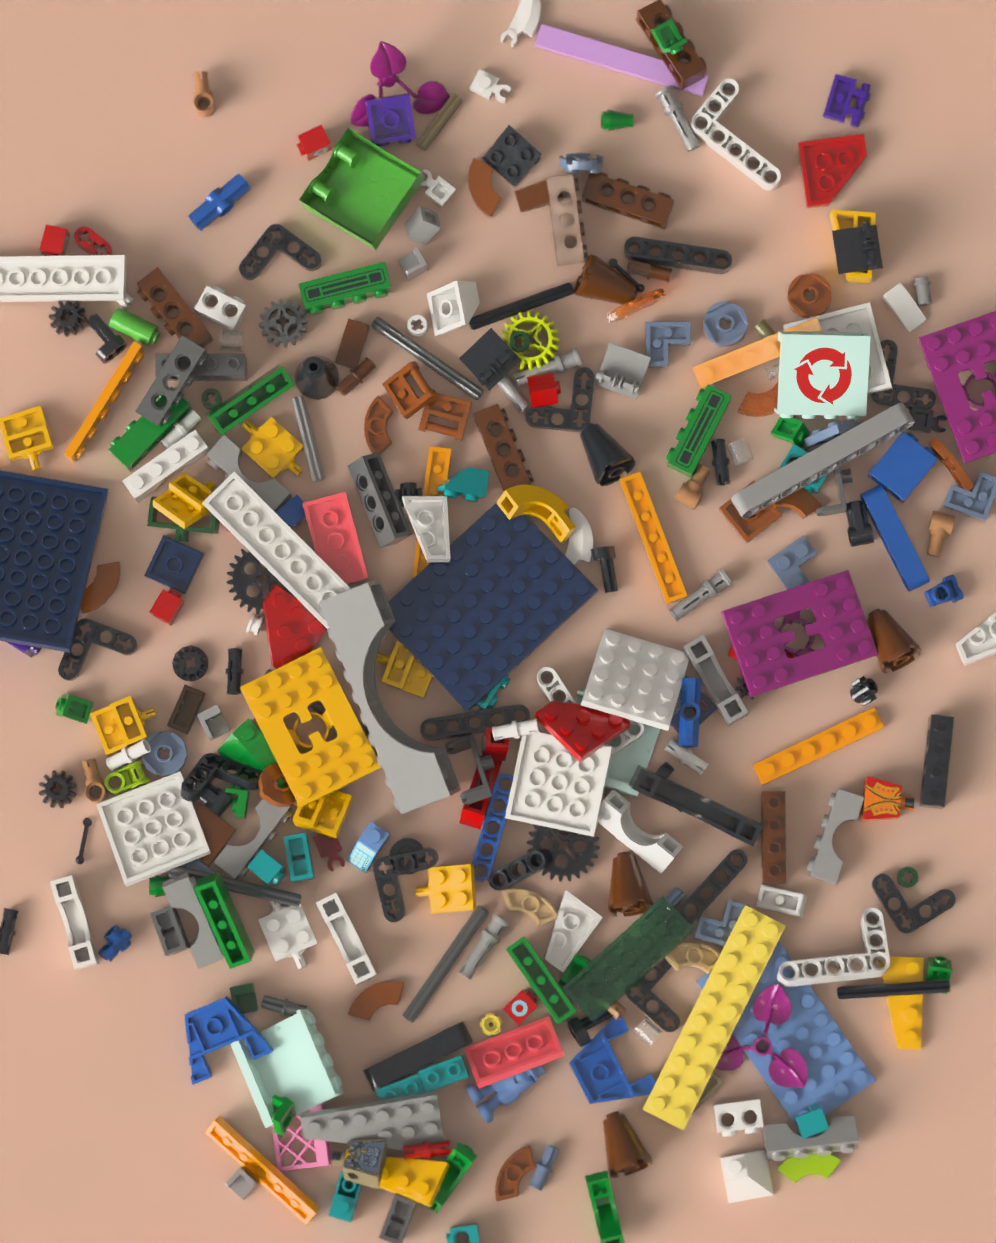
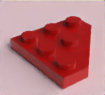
M864 134L798 142L806 207L829 206L867 157Z
M278 585L274 586L263 601L271 665L276 669L310 653L327 630L301 602Z
M551 701L538 710L534 717L580 763L625 732L631 725L628 719L582 706L581 704Z

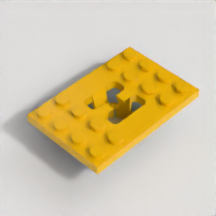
M321 647L240 687L300 809L381 769L376 755ZM319 701L322 702L326 711L320 715L309 712L308 707ZM291 714H297L298 718L294 723V728L287 729L284 718ZM312 717L322 720L324 722L323 726L327 727L324 739L318 730L308 735L312 745L302 743L299 740L300 736L296 735L299 723H307ZM334 727L338 736L327 742L330 730ZM296 746H301L311 751L301 754Z

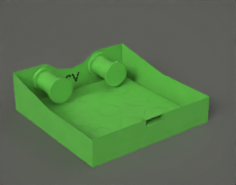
M347 128L334 147L326 167L310 182L299 198V201L309 212L376 250L425 178L421 171L384 151L350 128Z

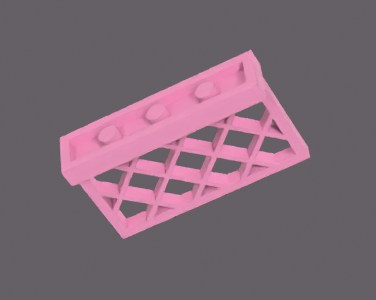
M326 1102L310 1109V1112L326 1110ZM301 1124L296 1132L290 1127L287 1128L293 1136L286 1145L280 1140L279 1135L274 1133V1128L272 1127L277 1169L280 1172L332 1165L333 1153L330 1141L310 1139L309 1142L299 1135L302 1130ZM296 1137L306 1144L299 1155L289 1148ZM308 1148H311L316 1153L317 1162L308 1163L302 1158ZM286 1151H289L296 1159L291 1166L283 1167L282 1156ZM299 1160H300L302 1163H304V1164H298V1165H296Z

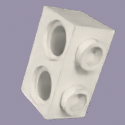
M206 286L194 308L196 314L236 333L248 310L244 304L245 301L237 296L231 298L224 295L225 291L219 287L213 286V288ZM211 298L218 300L217 305L214 307L207 306V301ZM230 308L238 310L237 314L233 317L226 315L227 310Z
M760 1099L713 1105L717 1133L722 1132L723 1137L736 1135V1130L744 1129L745 1134L759 1132V1127H764ZM748 1110L756 1113V1120L751 1124L744 1120V1113ZM730 1113L733 1116L734 1122L731 1126L726 1127L721 1123L723 1114Z

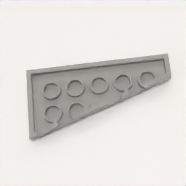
M436 1091L300 1114L305 1139L347 1144L350 1140L385 1139L387 1148L403 1150V1145L423 1144V1141H428L429 1143L444 1141Z

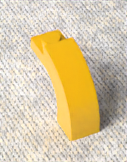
M517 485L506 489L496 502L509 520L524 514L541 519L560 543L568 540L576 529V526L566 515V511L569 509L567 504L557 495L544 488L534 485Z

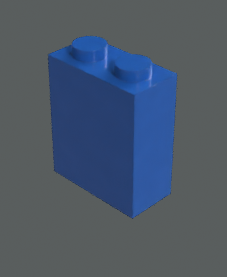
M904 432L900 434L868 474L870 479L881 485L885 491L902 504L938 460L933 450L929 447L923 448L918 444L919 440L914 435Z

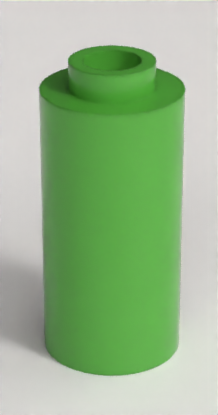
M120 307L115 310L109 322L110 328L147 346H150L152 343L156 344L160 336L158 326Z

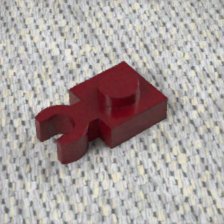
M323 834L313 837L321 859L328 856L327 866L331 872L334 871L332 863L335 860L340 861L342 867L345 866L343 858L337 855V852L342 851L338 838Z

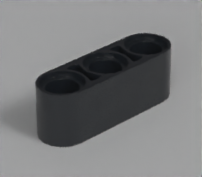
M541 848L521 856L493 871L489 876V885L497 891L516 885L548 868L553 862L552 853L545 848ZM537 854L542 857L543 862L541 865L536 860ZM519 864L522 865L524 869L523 875H521L518 872ZM500 874L505 878L504 885L499 881Z

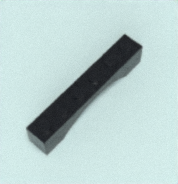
M640 765L637 766L629 783L633 790L685 812L751 846H754L763 828V825Z

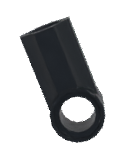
M864 500L846 503V516L849 526L847 530L850 546L855 547L874 543L872 528L867 520Z
M201 775L196 776L198 779H205ZM212 784L209 785L200 797L205 806L219 817L222 816L234 801L219 787L216 788Z

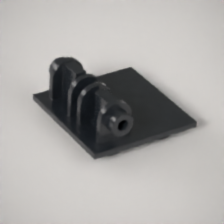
M508 125L482 159L515 187L532 165H536L540 161L541 153L513 127Z
M864 223L862 227L832 231L838 274L883 268L877 225Z
M492 328L459 358L489 391L521 361Z

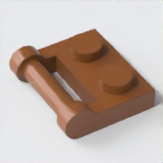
M416 361L408 363L382 383L405 419H409L428 403H432L438 398L435 390H431L420 373V367ZM409 375L413 376L424 393L420 398L407 380Z
M437 393L438 398L424 406L419 430L441 433L455 437V440L462 441L472 402ZM429 416L458 422V429L429 422Z

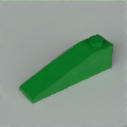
M249 718L217 750L221 756L255 768L261 773L267 766L277 762L263 733ZM280 779V781L277 782V785L280 788H287V786L283 784V780Z

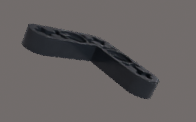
M272 224L239 265V271L244 279H255L278 250L308 271H316L320 268L321 257L316 250L282 225ZM278 230H280L281 238L279 239L276 237L272 241V244L274 245V248H272L271 245L265 242L264 240L267 239L268 242H270V240L273 237L271 232H277ZM296 242L300 245L297 253H290L287 248L290 243ZM262 246L269 249V254L264 258L257 255L258 248ZM304 249H307V251H305V255H307L309 258L315 256V265L313 263L307 265V259L301 256L304 252ZM254 256L261 264L258 265L256 262L253 266L254 273L248 272L245 274L246 270L244 267L246 265L250 267L254 261L251 257Z
M892 340L881 341L882 349L889 345L890 350H893L888 356V361H892V363L885 362L886 366L890 369L891 374L889 378L892 389L895 392L893 401H890L891 396L887 395L883 399H879V395L875 393L871 394L872 400L880 405L894 406L901 403L897 398V394L900 391H906L910 395L909 401L904 402L906 408L917 407L930 410L936 402V395L932 390L893 384L898 351L897 345ZM891 389L884 390V393L891 394L892 392ZM914 392L918 393L917 398H923L924 394L928 395V399H931L932 402L930 401L927 405H923L922 400H916L915 404H912Z
M583 367L575 372L571 410L530 407L525 414L527 424L533 428L582 432V428L590 423L594 387V373L592 370ZM583 373H587V377L591 379L586 381V388L576 390V387L581 388L582 380L578 379V376L581 377ZM579 394H584L588 397L586 405L581 406L576 403L575 399ZM574 409L580 411L588 410V413L583 412L582 420L586 421V423H582L581 427H577V423L573 422V420L578 419V411L574 412ZM538 412V416L545 417V412H549L548 424H544L545 419H538L537 422H533L529 415ZM559 413L564 417L562 424L555 425L552 423L551 417L554 414Z
M81 619L77 622L72 646L81 644L84 649L83 653L79 656H74L71 650L70 653L64 652L58 668L59 675L66 681L75 680L80 674L92 643L129 656L137 650L138 644L136 639L127 633L93 620ZM89 623L91 632H86L84 635V639L88 640L87 643L75 639L77 635L81 638L83 631L80 629L81 625L85 626ZM104 631H110L113 635L109 643H103L100 639ZM117 635H121L119 640L127 642L130 639V643L133 645L132 649L127 648L124 651V647L118 643L116 648L113 647L117 641ZM68 656L74 660H80L78 664L74 662L72 665V669L75 671L74 674L70 673L66 676V672L63 669L70 666L71 661L67 660Z
M207 753L202 756L183 781L181 797L186 801H197L215 778L247 790L259 789L261 772L218 754ZM227 770H235L237 773H232V774H231V773H228V772H226V771H227ZM202 775V776H205V777H207V778H205V779H198V778H196V776Z
M426 847L379 858L374 863L373 871L384 916L388 921L398 922L406 913L398 876L430 869L438 862V853L433 848ZM425 852L429 856H433L430 864L427 861H420L418 863L420 867H416L417 860L414 854H417V859L425 856ZM402 857L411 859L412 865L409 869L401 867L400 859ZM392 859H395V867L389 868L386 873L383 870H379L382 862L385 865H391L394 863ZM385 884H392L395 887L394 895L388 896L384 893L383 888ZM398 898V901L394 902L395 909L400 910L397 917L389 913L392 909V903L387 904L386 900Z
M877 875L872 881V889L896 928L904 934L913 932L949 910L955 904L956 898L954 893L948 889H943L910 909L888 875ZM880 878L882 881L887 880V890L890 892L893 889L895 893L883 899L882 895L886 893L882 888L878 889L876 887L879 884L878 879ZM942 893L944 896L949 895L951 898L948 900L949 905L941 904L938 906L940 911L937 912L935 905L930 900L934 899L936 903L941 900L940 895ZM896 897L900 900L901 906L898 910H891L889 908L888 901L890 898ZM922 905L930 906L932 909L930 917L924 918L920 915L919 909ZM904 908L907 913H904L903 916L905 919L912 920L909 930L907 927H901L900 924L903 923V920L900 916L897 919L894 917V914L900 913Z
M664 947L658 950L627 985L625 992L628 999L662 1030L674 1032L680 1025L678 1015L650 991L672 967L666 961L661 966L665 970L661 972L658 966L652 964L654 960L658 963L662 959L660 954L670 949L669 947ZM654 968L657 971L658 975L654 981H648L645 978L644 972L646 969ZM639 985L641 987L640 993L643 996L646 995V992L651 995L645 999L642 1006L638 1003V1001L642 1000L637 995L634 997L630 995L632 992L631 986L637 987ZM655 1000L658 1002L659 1010L656 1013L647 1011L646 1004L648 1001ZM663 1008L667 1010L664 1015L668 1018L672 1016L675 1018V1027L669 1026L666 1028L664 1026L666 1022L662 1017H660L659 1021L655 1019L662 1012Z

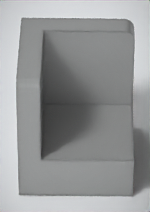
M419 206L405 223L407 237L423 245H427L441 228L438 214L422 206Z
M417 246L413 248L412 253L398 259V263L408 281L428 271L427 264Z
M218 705L197 714L210 741L230 731Z
M240 1167L225 1183V1186L231 1188L244 1200L259 1182L243 1167Z

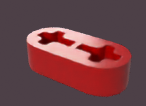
M80 227L75 231V242L88 254L97 255L98 251L94 246L98 245L100 248L106 246L105 250L107 253L105 255H112L110 244L90 228ZM89 233L88 237L92 242L88 243L86 240L80 242V234L86 235Z

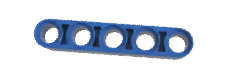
M878 485L860 494L861 500H864L865 509L906 589L910 592L929 583L930 580L883 487Z
M501 774L496 779L472 862L474 870L477 866L482 865L487 868V874L482 878L474 874L475 881L477 882L487 881L492 873L507 820L505 815L511 788L507 791L502 790L499 787V783L503 779H509L512 782L513 776L510 774ZM501 800L505 802L506 808L503 812H496L493 809L496 801ZM489 823H498L500 830L496 834L489 833L487 831ZM484 844L493 846L494 850L491 855L485 856L481 853V847Z

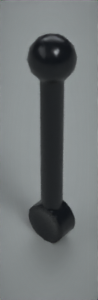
M615 258L609 260V266L616 268L623 276L635 284L638 292L645 290L644 285L636 282L623 270Z
M90 818L83 820L84 831L79 855L75 859L77 864L84 862L83 853L88 829L92 825Z

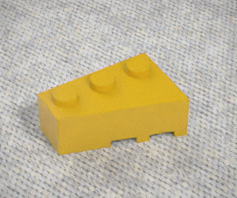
M831 210L830 220L833 230L862 227L864 223L875 225L876 213ZM872 270L845 273L847 282L870 284Z

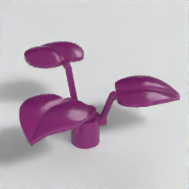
M380 41L370 63L371 73L379 80L377 83L378 98L383 97V86L392 87L397 82L413 98H416L413 107L417 112L431 114L439 111L450 98L446 88L439 82L430 81L421 85L418 89V94H415L396 76V74L403 72L407 62L404 54L395 46ZM368 94L357 102L350 118L353 126L369 127L365 100L376 98V96Z
M776 984L766 988L755 999L753 1005L754 1017L759 1021H766L763 1036L757 1037L753 1046L739 1047V1042L734 1035H731L715 1069L723 1071L735 1070L744 1062L741 1051L754 1050L758 1055L765 1056L769 1054L776 1058L769 1065V1076L774 1083L783 1087L803 1088L806 1086L807 1067L801 1054L794 1049L786 1048L778 1055L771 1050L772 1042L767 1037L770 1022L774 1025H781L791 1015V1003L781 985Z

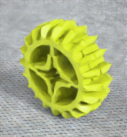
M527 311V317H523V314L520 312L518 313L519 320L512 316L510 320L513 325L505 323L504 327L508 331H501V336L505 337L502 340L510 348V337L514 332L523 331L529 337L534 336V344L530 343L526 351L522 353L515 352L521 359L520 370H523L525 365H528V369L532 370L534 364L540 368V362L549 363L546 357L554 359L555 354L551 351H558L559 347L555 344L560 342L559 337H553L558 334V329L550 330L553 328L554 322L551 321L546 324L548 317L545 315L540 320L539 312L535 313V317H531V311ZM525 325H535L530 331L519 330L520 327ZM541 330L548 337L547 347H544L538 340ZM519 337L518 340H520L522 343L521 345L524 346V338ZM529 351L541 352V354L535 357L524 356Z

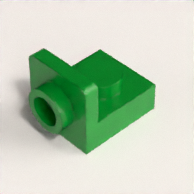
M779 417L771 434L775 438L802 448L805 444L804 439L809 437L810 431L803 421Z
M62 694L56 702V716L87 724L94 702L70 694Z
M236 785L226 788V794L238 796V799H234L232 812L235 813V817L246 819L250 792Z
M943 956L929 957L925 981H950L952 972L951 960Z
M274 1095L272 1097V1104L275 1112L272 1115L271 1121L274 1133L283 1136L296 1116L294 1102L286 1097Z

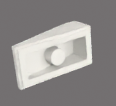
M901 282L883 295L882 300L908 333L927 320Z
M761 885L756 907L803 918L807 895Z

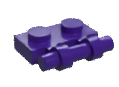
M835 74L823 117L844 123L846 115L852 117L850 125L859 127L860 121L865 116V104L870 99L871 94L869 91L871 85L863 83L861 90L854 88L856 79ZM851 97L858 99L855 108L849 107Z

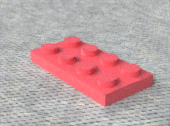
M346 492L302 503L315 553L346 584L368 579Z
M549 1016L464 1048L479 1089L564 1056Z

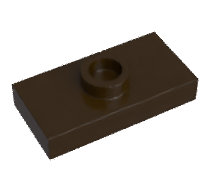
M184 685L167 726L188 735L206 693Z

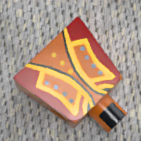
M872 777L865 778L861 821L898 819L900 817V809L913 811L914 797L902 796L901 785Z

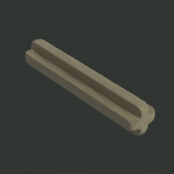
M452 94L417 140L416 145L421 150H427L460 106L462 99L458 95Z

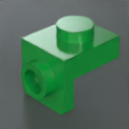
M668 19L651 29L662 53L671 52V54H675L683 49V44L688 42L686 38L681 37L672 19Z
M575 954L559 984L578 995L595 964L587 957Z

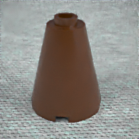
M590 254L582 267L583 272L581 276L577 278L573 293L579 297L626 306L629 302L633 303L638 293L635 290L636 285L599 257Z
M875 609L868 614L869 617L866 621L878 652L876 657L879 667L883 673H887L886 669L890 668L892 672L897 671L915 660L913 656L916 653L918 655L921 654L920 646L886 610Z
M620 852L617 854V857L613 858L608 903L609 915L617 916V912H623L624 917L647 913L648 907L653 909V902L637 859L630 852Z
M619 1111L607 1114V1119L603 1121L609 1177L619 1178L617 1173L621 1172L627 1176L647 1168V1163L652 1164L651 1156L625 1114H619Z

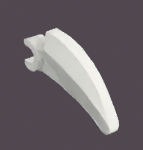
M540 0L520 1L516 15L509 28L501 35L502 43L505 42L506 38L512 37L511 47L514 48L518 43L517 38L521 34H527L530 37L534 35L541 18Z
M571 508L569 510V517L576 526V529L569 537L565 556L576 566L580 561L590 563L592 558L591 549H593L594 541L591 527L585 516L578 509Z

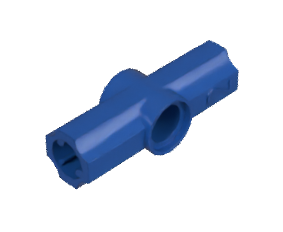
M238 173L222 188L219 187L213 190L206 197L205 202L189 214L188 217L202 231L218 216L226 215L233 208L234 203L251 190V187Z
M682 678L678 746L698 747L701 679ZM687 707L694 708L696 716L687 718L684 715V709Z

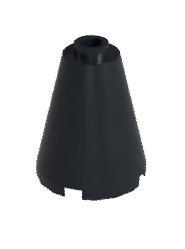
M323 356L306 358L299 364L295 372V383L302 395L315 400L329 397L334 393L339 382V372L336 365L330 359Z
M589 423L582 428L580 438L597 484L601 486L611 485L621 479L620 475L624 471L627 474L631 472L636 463L633 456L599 424Z

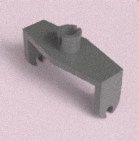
M823 444L809 446L805 448V451L809 453ZM839 467L833 470L840 504L816 509L817 516L846 512L847 506L843 483L853 482L850 468L840 470Z
M472 733L447 742L445 748L448 754H456L472 748L483 783L481 786L461 793L462 803L471 804L491 797L492 793L485 770L495 768L491 754L480 758Z

